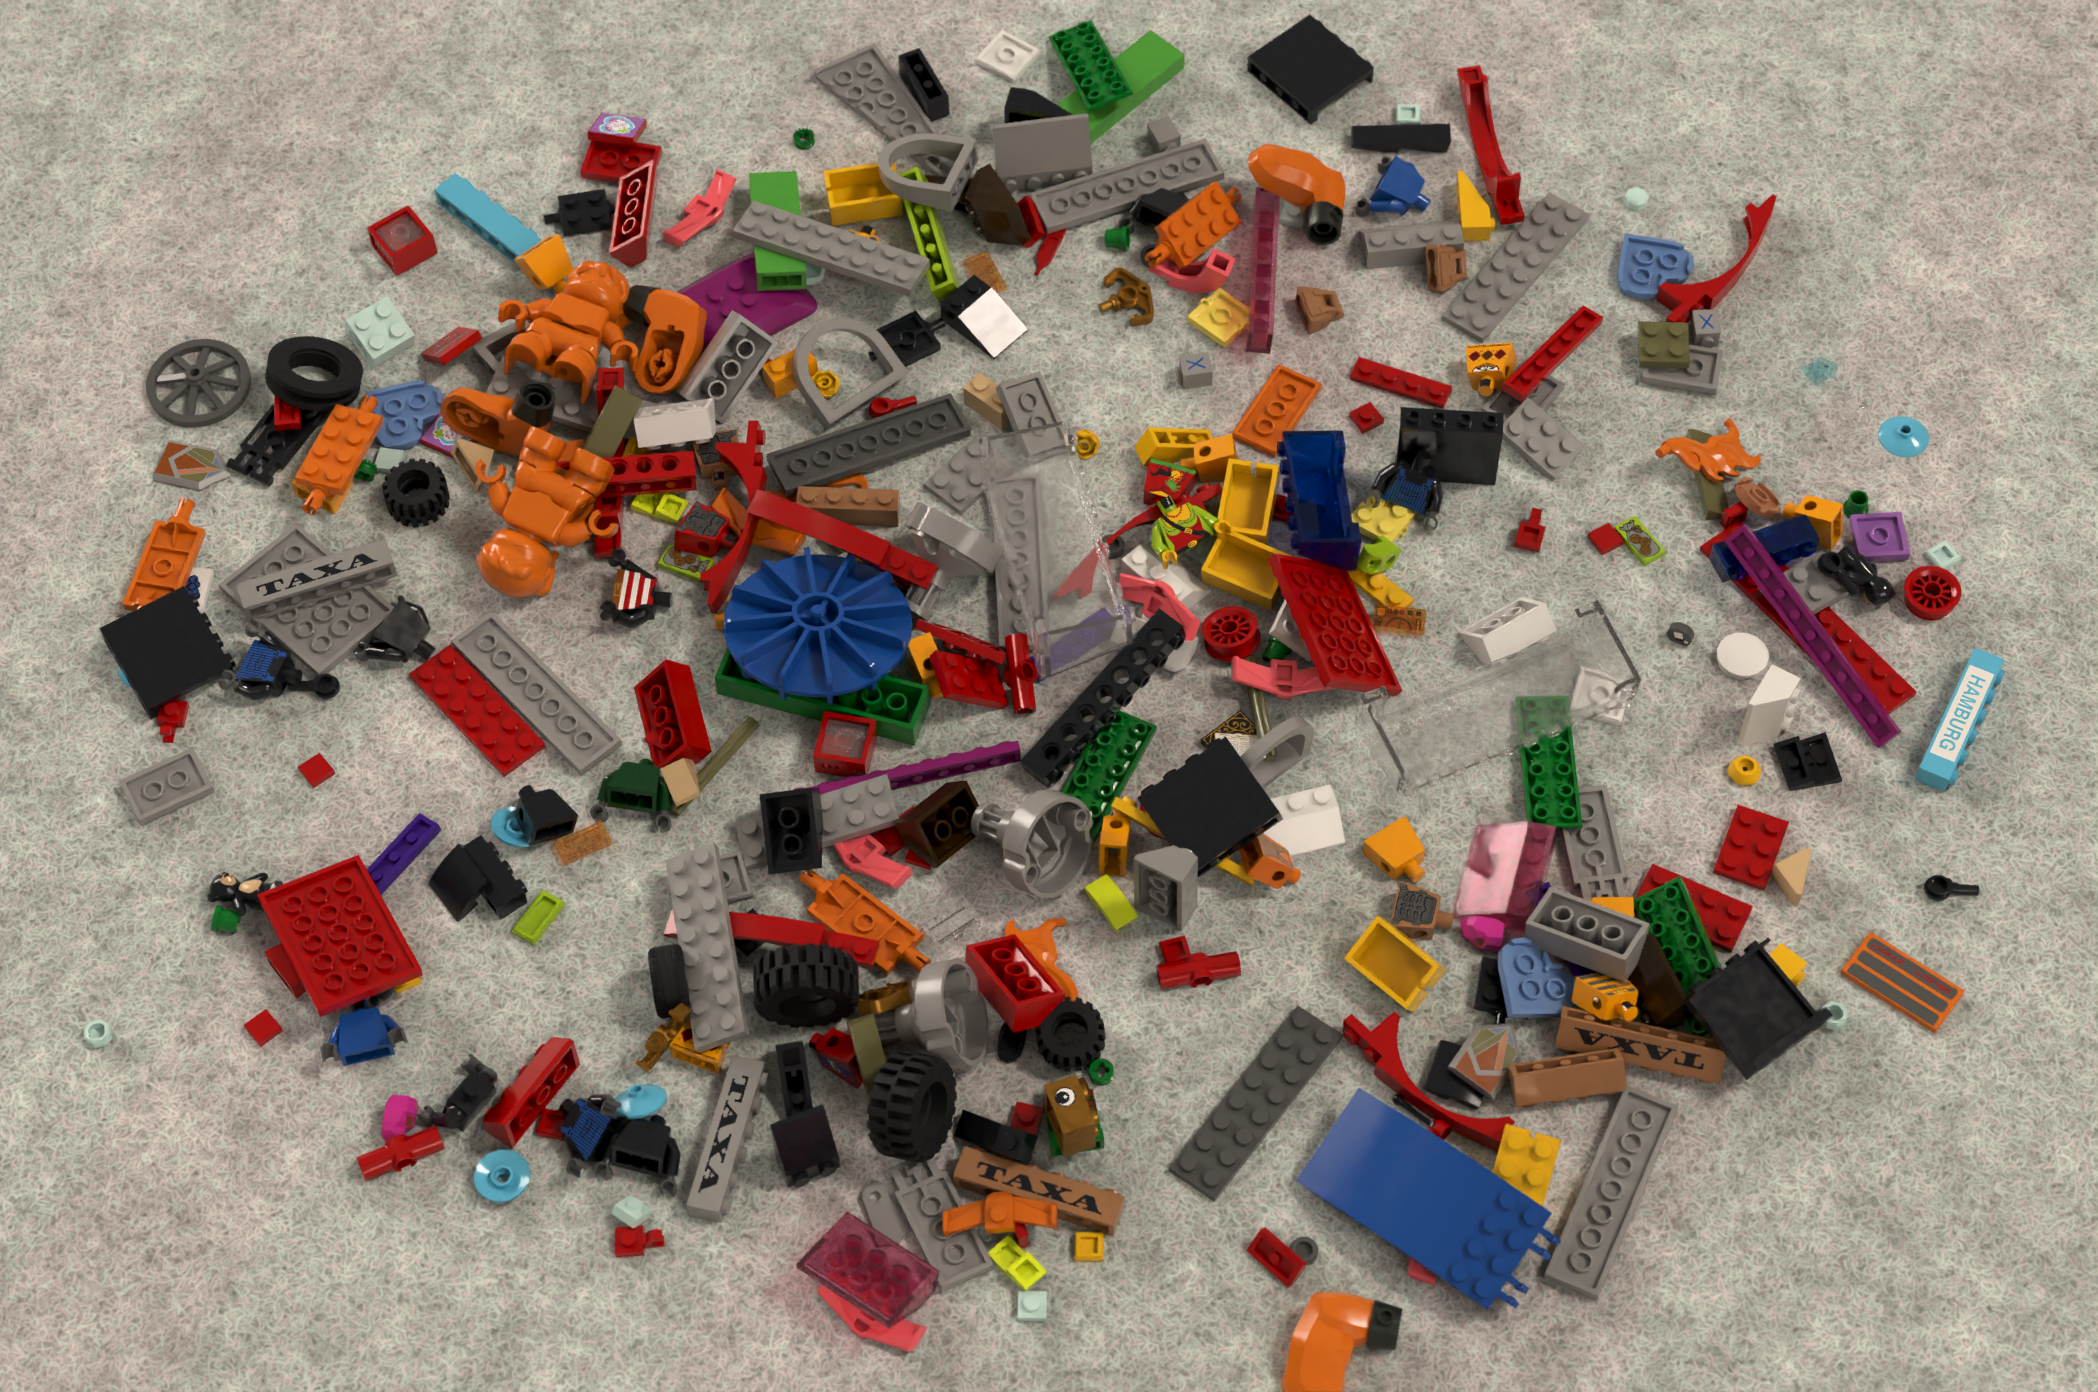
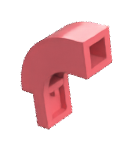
M1213 248L1207 259L1198 262L1192 261L1184 268L1179 269L1175 261L1164 259L1154 268L1149 266L1148 271L1168 280L1167 286L1194 294H1203L1215 291L1225 283L1235 258Z

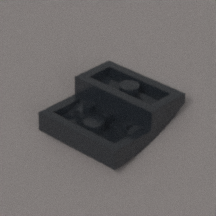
M1826 732L1803 740L1796 736L1773 744L1789 791L1842 782V777Z
M458 843L440 863L428 884L458 922L478 905L476 899L492 882L467 849Z
M1440 1040L1423 1089L1442 1099L1448 1100L1452 1098L1469 1108L1478 1109L1484 1095L1447 1069L1462 1045Z

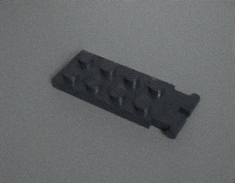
M273 403L241 443V452L235 459L230 458L226 466L245 476L250 473V478L271 486L274 481L272 476L279 468L284 470L329 411L301 409V429L276 431Z

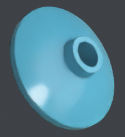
M1896 416L1886 420L1881 425L1878 433L1881 445L1891 454L1900 457L1919 455L1926 449L1929 443V434L1923 424L1906 416Z
M506 807L496 811L490 822V828L494 836L510 846L529 847L515 818L517 807Z
M652 1084L631 1086L615 1098L616 1102L622 1103L621 1107H617L616 1110L625 1114L628 1117L627 1119L649 1116L664 1106L667 1101L666 1091L662 1087Z
M497 1150L487 1154L479 1161L474 1171V1184L477 1191L482 1197L492 1202H508L519 1197L525 1191L530 1181V1168L527 1161L522 1155L512 1150ZM500 1177H508V1181L504 1183L498 1182Z

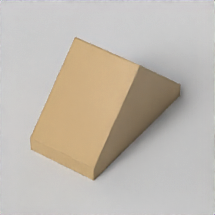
M460 438L455 441L451 454L473 489L477 492L481 490L484 483L476 475V463L480 459L486 465L484 473L487 476L494 450Z
M682 758L660 768L676 806L701 796L693 760Z
M1805 848L1776 863L1771 877L1794 906L1799 905L1812 850L1809 848Z

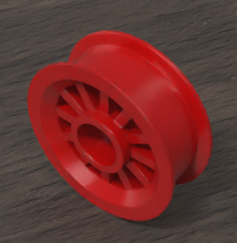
M1919 567L1907 576L1904 583V601L1907 608L1915 616L1924 620L1934 621L1947 617L1961 598L1962 591L1959 581L1952 573L1941 567Z
M1239 606L1223 607L1212 612L1206 617L1201 627L1207 653L1220 661L1231 662L1234 656L1244 659L1258 648L1261 641L1256 616L1250 610Z

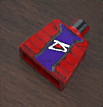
M831 1028L824 1036L815 1033L811 1037L809 1047L816 1050L822 1067L856 1089H859L863 1082L850 1035Z

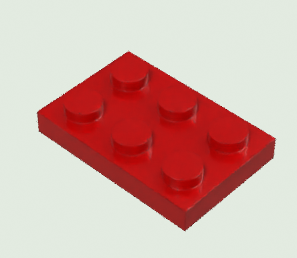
M591 140L580 170L581 178L619 184L620 177L652 160L657 162L658 167L662 155V147L638 142L632 147Z
M935 650L930 655L944 699L1000 710L1005 709L1009 705L995 662Z
M1738 804L1713 873L1765 891L1789 822Z

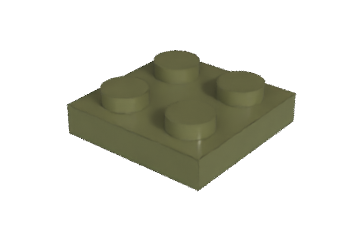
M1638 321L1639 367L1689 369L1688 323Z

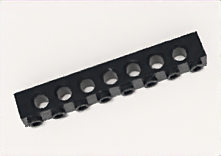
M1159 608L1020 760L1024 770L1047 788L1052 783H1057L1062 778L1063 771L1070 764L1072 765L1077 762L1081 756V751L1087 745H1091L1096 741L1101 729L1104 726H1109L1114 721L1116 713L1121 707H1126L1133 699V694L1139 688L1146 686L1151 678V674L1156 669H1160L1165 665L1171 652L1178 650L1183 645L1186 637L1183 626ZM1156 640H1163L1162 644L1158 646L1152 645ZM1138 659H1146L1143 664H1134ZM1121 678H1129L1126 683H1117ZM1103 697H1112L1111 700L1106 703L1100 702V700ZM1086 716H1094L1089 722L1083 721ZM1069 735H1077L1072 741L1065 740ZM1059 754L1057 759L1048 760L1050 755Z

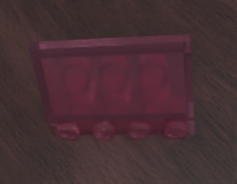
M1530 821L1477 825L1455 904L1454 917L1459 919L1469 916L1496 918L1504 923V929L1526 933L1525 923L1542 898L1544 883H1546L1556 844V826Z
M848 1211L796 1264V1268L888 1328L893 1327L923 1306L936 1291L940 1272Z

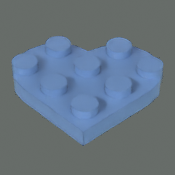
M1625 233L1617 273V284L1620 292L1637 300L1656 299L1659 286L1662 283H1685L1692 273L1694 257L1684 249V245L1681 243Z
M424 380L411 381L365 392V395H369V398L374 396L378 400V405L373 413L383 417V424L376 435L378 443L384 448L407 450L420 444L419 439L424 434V425L435 420L440 413L441 402L444 400L439 387L436 386L435 388Z
M1523 937L1512 939L1498 951V970L1508 1018L1561 1017L1563 1006L1575 1009L1577 1005L1571 1002L1576 976L1572 978L1567 971L1562 969L1563 965L1551 963L1546 950L1542 952L1538 946L1533 944L1534 940Z

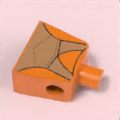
M1264 833L1239 849L1246 874L1275 889H1280L1286 881L1294 885L1300 879L1301 871L1294 867L1288 850Z

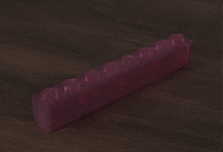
M1256 187L1253 204L1245 352L1270 354L1274 329L1280 196Z

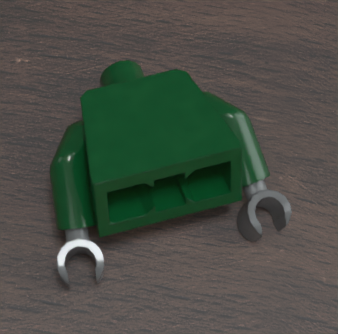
M641 759L639 763L623 762L618 770L603 778L597 796L599 802L590 809L593 819H595L598 812H603L601 814L602 823L607 821L609 817L605 809L607 803V807L656 814L658 810L660 815L655 819L656 829L659 831L658 825L662 821L668 822V831L671 829V818L668 816V811H671V793L664 777L660 776V768L654 766L651 760Z

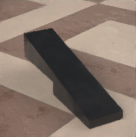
M1450 124L1352 126L1351 148L1398 153L1400 148L1434 153H1447L1451 143Z

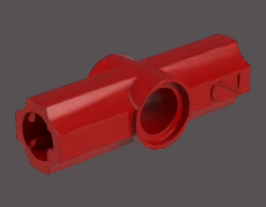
M1022 633L1008 635L1005 637L1008 667L1004 669L1003 678L1006 685L1011 688L1014 714L1036 712L1033 681L1038 677V670L1034 662L1030 660L1027 635Z
M1237 951L1211 956L1199 952L1188 955L1183 961L1156 965V971L1161 990L1185 985L1197 988L1196 985L1206 984L1208 986L1214 980L1241 976V965Z
M435 1125L410 1136L396 1135L388 1139L383 1147L356 1158L365 1181H368L392 1170L401 1172L402 1168L411 1165L413 1167L416 1165L417 1160L444 1150L445 1147Z

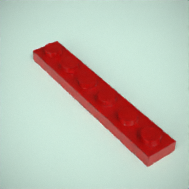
M1582 306L1503 383L1502 391L1523 402L1602 324L1603 316Z

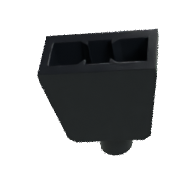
M526 785L519 790L518 795L520 798L515 811V818L529 846L567 836L574 832L578 814L554 790L546 789L535 792L531 785Z

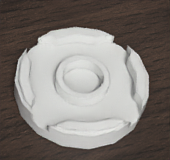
M1734 633L1727 635L1720 641L1716 651V659L1721 671L1727 676L1737 680L1753 679L1765 671L1769 661V652L1764 642L1757 636L1749 633Z

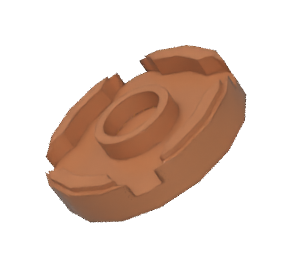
M1751 477L1741 478L1735 485L1737 497L1748 509L1758 516L1773 519L1781 510V507H1778L1779 500L1775 494L1764 484L1759 482L1756 485L1753 483L1754 479Z

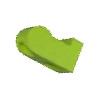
M1382 535L1377 537L1374 545H1364L1355 564L1365 573H1379L1392 568L1402 550Z

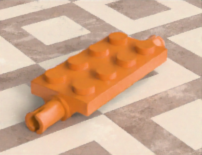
M1215 181L1158 224L1155 230L1159 235V240L1156 248L1145 255L1146 261L1153 258L1147 264L1154 268L1164 259H1171L1176 262L1179 269L1184 268L1240 224L1242 221L1232 207L1242 198L1241 193L1234 197L1239 190L1231 187L1224 194L1218 182Z
M364 395L357 409L336 404L295 476L296 484L306 486L310 491L308 498L302 505V510L305 513L310 514L313 509L311 514L316 515L324 499L326 500L333 493L344 495L383 424V417L373 413L378 405V400L374 396L369 398V395Z
M180 498L174 516L172 515L166 522L155 521L123 600L124 610L135 611L186 586L206 535L204 528L194 527L189 522L195 507L193 500L187 498L184 503L185 498Z
M812 869L805 870L807 874L805 872L801 873L799 881L814 891L816 896L814 902L807 908V914L819 924H824L829 931L878 940L879 949L874 966L888 976L902 961L908 963L918 973L921 972L924 966L931 963V959L915 949L924 939L923 933L844 873L836 880L831 881L823 879Z

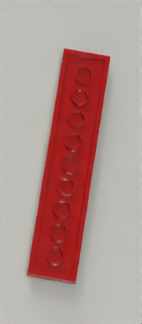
M1738 520L1701 545L1700 551L1808 655L1724 541L1743 524ZM1760 541V543L1763 545V547L1766 549V551L1769 553V555L1772 557V559L1775 561V563L1778 565L1781 571L1784 573L1785 571L1789 570V568ZM1826 607L1814 614L1888 714H1891L1916 696L1917 691L1831 608Z

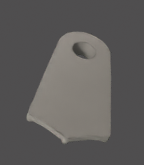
M872 1184L864 1189L862 1200L879 1245L899 1244L911 1231L904 1216L883 1186ZM874 1193L880 1195V1199L876 1202L869 1198Z

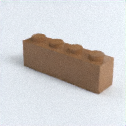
M798 486L797 504L850 525L899 527V490Z
M1618 1048L1508 1065L1510 1090L1516 1107H1532L1537 1103L1544 1102L1559 1103L1569 1098L1585 1099L1595 1094L1611 1095L1621 1090H1627L1624 1059Z

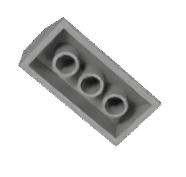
M1455 220L1359 230L1366 269L1425 264L1426 245L1440 246L1441 244L1455 248V250L1464 249L1461 225Z
M732 310L676 392L688 401L714 398L715 419L723 424L779 342Z
M1175 845L1137 854L1134 857V908L1182 932L1197 908L1198 857L1189 849H1181Z
M1552 887L1548 889L1525 923L1526 938L1534 940L1533 944L1538 946L1541 951L1544 952L1546 950L1548 954L1623 982L1627 981L1638 964L1650 928V923Z

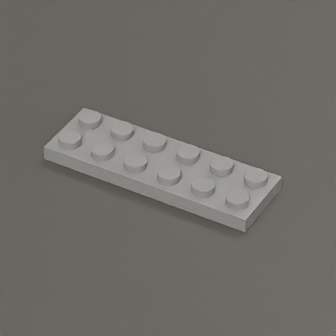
M887 774L820 795L822 806V848L894 826V823L900 819ZM762 813L736 821L735 824L747 870L768 866Z

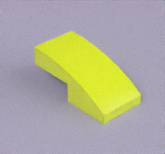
M670 492L664 495L660 493L636 495L630 509L670 523H678L689 502Z
M1107 874L1083 888L1097 910H1101L1114 931L1139 917L1127 898Z
M1009 1235L988 1252L991 1261L1024 1291H1027L1047 1274L1043 1266L1028 1251L1025 1253Z

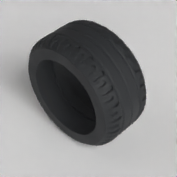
M678 944L651 948L648 951V963L657 1016L663 1019L672 1018L669 1015V1011L676 1008L681 1002L687 1007L690 1006L683 950Z

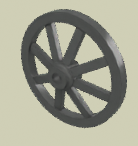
M213 339L190 340L170 348L154 362L146 380V392L153 410L165 421L182 427H204L228 418L242 406L251 388V373L244 356L233 346ZM201 351L195 365H190L181 357L192 352ZM211 351L229 357L205 367ZM173 361L185 371V373L160 376L164 369ZM237 364L241 371V381L211 374ZM182 382L161 402L159 401L156 393L157 385ZM216 384L238 390L232 399L224 405L210 385ZM185 391H190L186 415L168 409ZM204 392L217 410L202 415H195L198 393Z

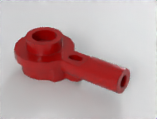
M915 395L899 400L879 397L871 402L868 412L871 418L874 419L893 411L916 405L917 399Z

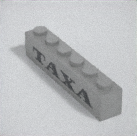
M386 539L371 541L356 548H348L343 552L330 556H322L317 560L300 563L281 571H273L268 575L255 579H248L236 584L249 623L252 618L262 619L397 577V572Z
M732 1055L686 1206L689 1216L722 1222L724 1214L728 1215L732 1205V1198L729 1197L731 1189H736L738 1186L740 1173L737 1172L739 1163L744 1164L747 1155V1147H744L747 1138L751 1139L753 1136L755 1123L752 1122L754 1113L759 1114L762 1105V1098L759 1097L761 1089L767 1088L769 1082V1073H766L765 1062Z

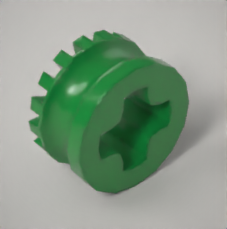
M802 127V129L799 128L793 134L794 145L798 149L807 150L814 146V132L811 129L808 130V128L804 129ZM808 137V140L800 141V138Z
M367 459L362 460L354 477L358 480L373 481L374 474L377 471L376 465L373 462L370 463L371 461L367 462Z
M1096 1059L1089 1067L1090 1080L1099 1086L1109 1084L1114 1077L1112 1063L1107 1059ZM1099 1067H1103L1105 1072H1107L1104 1074V1077H1098L1097 1071Z

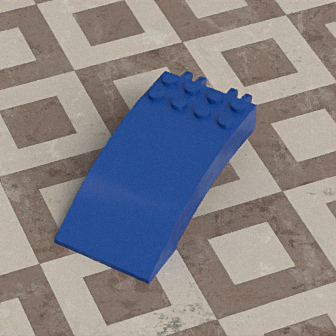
M1358 1088L1296 1180V1182L1395 1247L1485 1310L1489 1309L1496 1297L1517 1309L1519 1306L1517 1300L1502 1292L1501 1289L1508 1282L1519 1292L1527 1294L1529 1288L1511 1276V1274L1528 1249L1547 1261L1550 1259L1551 1255L1546 1249L1533 1243L1538 1234L1546 1238L1553 1245L1558 1246L1561 1242L1558 1237L1543 1228L1552 1214L1550 1211L1458 1149L1361 1088Z

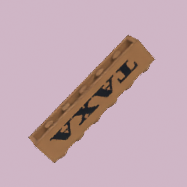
M1565 1006L1562 1009L1555 1047L1567 1053H1587L1618 1048L1624 1059V1065L1634 1064L1642 1066L1649 1071H1666L1676 1077H1693L1708 1084L1713 1082L1720 1083L1726 1060V1054L1711 1038L1626 1021L1620 1018L1605 1021L1587 1011Z
M964 1146L953 1174V1184L955 1187L988 1196L992 1192L1008 1191L1012 1196L1057 1203L1058 1219L1094 1231L1104 1232V1234L1113 1237L1125 1204V1196H1122L1116 1190H1103L1094 1187L1093 1184L1084 1180L1077 1182L1068 1179L1059 1172H1045L1033 1164L1023 1165L1014 1162L1008 1156H994L979 1147L969 1148Z

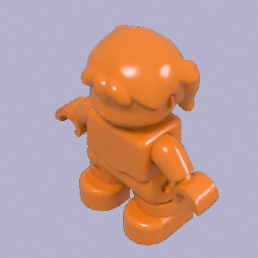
M590 260L582 262L572 270L566 279L567 284L562 289L563 293H558L553 300L542 298L525 305L518 300H506L500 304L498 322L504 323L508 319L515 320L516 332L521 331L525 327L526 320L530 323L525 332L516 335L507 346L504 375L508 376L517 360L526 362L535 367L537 373L542 371L551 375L553 379L557 377L570 382L582 383V404H585L593 391L597 372V358L604 345L611 352L610 367L616 366L617 360H625L629 362V369L636 371L638 348L632 342L625 341L622 332L632 321L624 314V303L629 295L630 284L626 277L614 266L608 265L605 262H593Z
M530 426L524 438V447L519 454L520 461L516 469L515 486L511 493L506 483H502L506 476V467L504 465L497 466L498 471L492 477L485 476L486 465L481 459L475 466L478 478L484 484L490 486L487 488L491 509L502 517L509 526L515 528L514 531L506 527L495 532L492 538L482 546L480 554L477 555V567L480 569L485 582L492 589L512 598H525L530 595L542 597L551 591L555 575V564L559 553L556 550L549 551L547 547L542 545V542L553 547L560 545L574 547L590 539L592 534L602 539H609L618 532L619 527L617 523H611L607 529L599 530L597 528V521L602 518V515L598 509L590 515L588 523L585 520L574 522L605 491L615 471L614 467L603 458L578 447L570 460L569 470L556 466L567 444L558 437L534 426Z

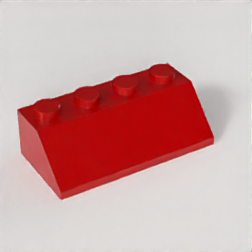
M655 160L620 177L609 254L627 267H633L642 263L648 256L657 188V162Z
M665 659L634 687L646 736L648 734L650 736L649 732L655 725L664 728L660 734L659 743L661 747L668 750L665 753L656 748L652 741L648 743L654 766L663 768L682 758L691 759L695 764H698L712 752L691 669L688 665Z
M1015 934L966 945L965 962L972 969L978 980L979 991L1013 1033L1038 1027L1065 998L1064 991Z
M551 1037L546 1044L539 1046L535 1057L529 1065L526 1064L521 1068L516 1081L512 1086L509 1085L504 1089L499 1102L495 1107H490L485 1113L483 1124L488 1134L510 1148H514L542 1113L543 1108L547 1107L580 1066L573 1040L570 1038Z

